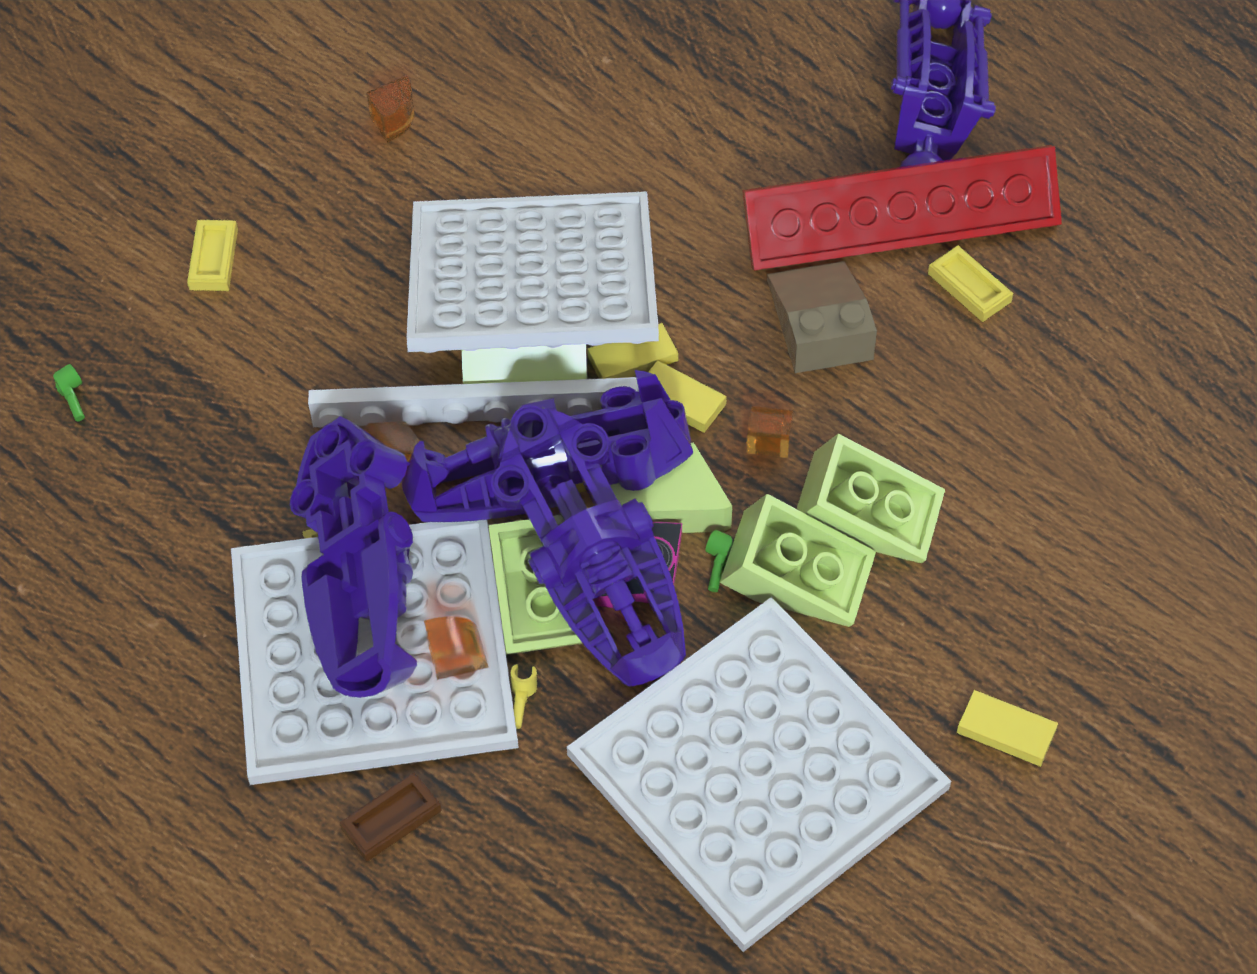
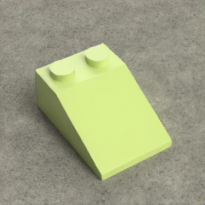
M837 434L814 452L797 510L878 553L923 563L927 558L945 489Z
M766 494L744 510L720 583L756 602L764 603L772 597L785 610L850 627L854 624L876 551Z
M562 515L553 516L558 525L564 522ZM528 519L488 525L506 655L582 644L555 606L544 584L538 583L527 561L530 558L529 552L543 545L531 521Z

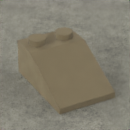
M844 261L767 274V281L794 373L874 360L877 329L867 298Z

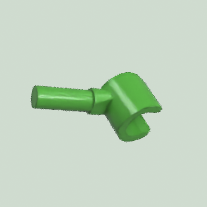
M68 364L56 371L53 377L56 382V389L67 400L75 421H81L85 416L73 390L82 385V381L73 366Z
M718 530L712 532L705 548L706 553L716 557L713 562L708 590L711 592H718L723 568L733 544L731 536Z

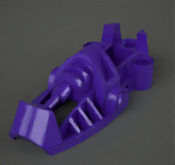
M635 370L639 392L627 386L611 388L601 396L602 409L571 416L582 425L591 423L604 429L609 439L610 451L609 458L601 466V469L609 485L619 483L622 488L630 491L649 487L657 478L669 473L693 454L685 407L682 403L669 398L655 374ZM554 398L519 407L534 405L557 411ZM501 419L502 425L498 427L494 424L486 425V437L466 444L465 450L448 457L441 453L427 450L424 441H419L415 445L409 460L410 465L407 466L405 476L402 479V488L409 505L422 522L477 521L525 514L523 508L513 510L501 506L495 499L491 486L492 475L497 469L501 435L504 426L511 423L510 419ZM529 420L521 425L519 432L525 437L533 438L541 433L543 425L536 420ZM594 438L584 439L578 445L579 452L585 456L596 455L602 448V444ZM562 443L525 460L549 508L557 507L549 491L557 487L558 484L571 479L575 484L583 483ZM479 475L437 496L436 485L439 483ZM510 477L502 482L500 491L507 496H514L522 491L524 483L517 477Z
M523 406L515 411L511 418V423L503 428L499 444L497 469L492 475L491 480L495 499L506 509L515 510L523 508L526 516L531 521L543 545L529 552L530 558L527 561L538 583L544 584L564 620L588 651L609 672L627 686H635L653 681L670 672L686 657L684 629L679 602L670 572L653 535V521L642 502L638 503L634 498L621 505L620 501L617 500L601 469V466L609 458L610 451L609 439L602 427L591 423L582 425L575 418L546 407ZM529 420H536L543 425L541 433L533 438L525 437L519 432L521 425ZM587 438H594L602 444V448L596 455L585 456L578 450L580 442ZM562 443L574 468L576 467L581 476L583 485L594 506L587 508L572 479L558 484L557 487L549 491L564 519V522L558 525L525 460ZM510 477H517L524 483L522 491L514 496H507L500 491L502 482ZM634 578L637 579L665 633L664 636L658 639L649 624L645 626L641 624L632 606L635 600L626 582ZM605 593L615 611L621 610L631 630V633L626 635L633 652L623 657L593 599Z
M339 416L310 437L298 472L296 487L290 498V508L295 515L306 519L307 526L318 533L320 553L324 554L305 566L301 574L305 610L315 650L333 689L344 696L361 698L374 696L404 683L412 676L417 667V660L395 644L397 618L406 612V584L411 582L413 576V567L409 561L413 534L409 524L401 515L396 512H389L386 488H394L402 481L407 466L410 463L406 460L403 453L384 445L352 421ZM363 617L370 620L373 647L356 657L359 618Z

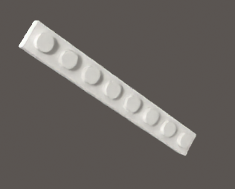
M636 377L309 390L308 405L313 427H324L339 416L352 421L357 426L365 425L368 427H378L386 424L420 425L436 422L459 424L464 421L487 420L501 422L503 418L511 420L515 411L521 405L554 398L557 411L568 416H574L602 409L601 396L611 388L627 386L635 389L636 392H639Z

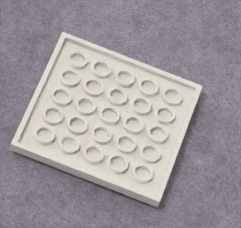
M647 192L413 202L407 319L408 352L433 353L445 350L476 351L491 348L518 349L521 347L537 346L556 348L563 345L588 344L599 346L606 343L641 344L659 341Z
M487 520L427 522L409 525L413 534V543L410 546L409 561L413 567V576L411 582L406 584V612L397 618L395 644L417 660V667L412 676L404 683L374 696L361 698L344 696L333 689L323 670L310 633L301 574L305 566L324 555L320 553L318 537L231 548L247 777L250 785L518 748ZM363 617L359 618L356 657L373 647L370 620Z
M772 597L567 746L569 758L743 952L948 791L951 785V780Z

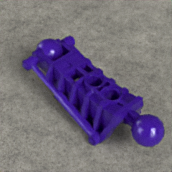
M893 0V2L900 4V29L897 31L896 78L892 79L890 89L892 93L902 96L894 150L910 154L900 167L951 160L957 154L980 117L990 119L996 110L994 102L989 101L988 54L984 49V27L990 23L992 13H990L988 8L977 5L971 7V0ZM910 4L913 5L912 13H909ZM954 25L952 46L931 41V27L934 29H947Z

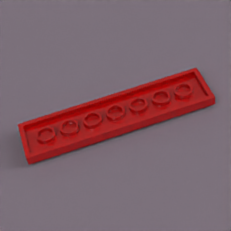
M1052 145L742 190L751 268L753 270L1062 225L1055 146Z

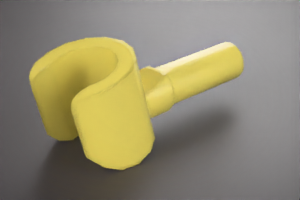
M515 664L511 669V690L515 694L513 710L516 729H520L527 698L532 696L537 690V670L533 666L532 675L527 679L518 678V664Z

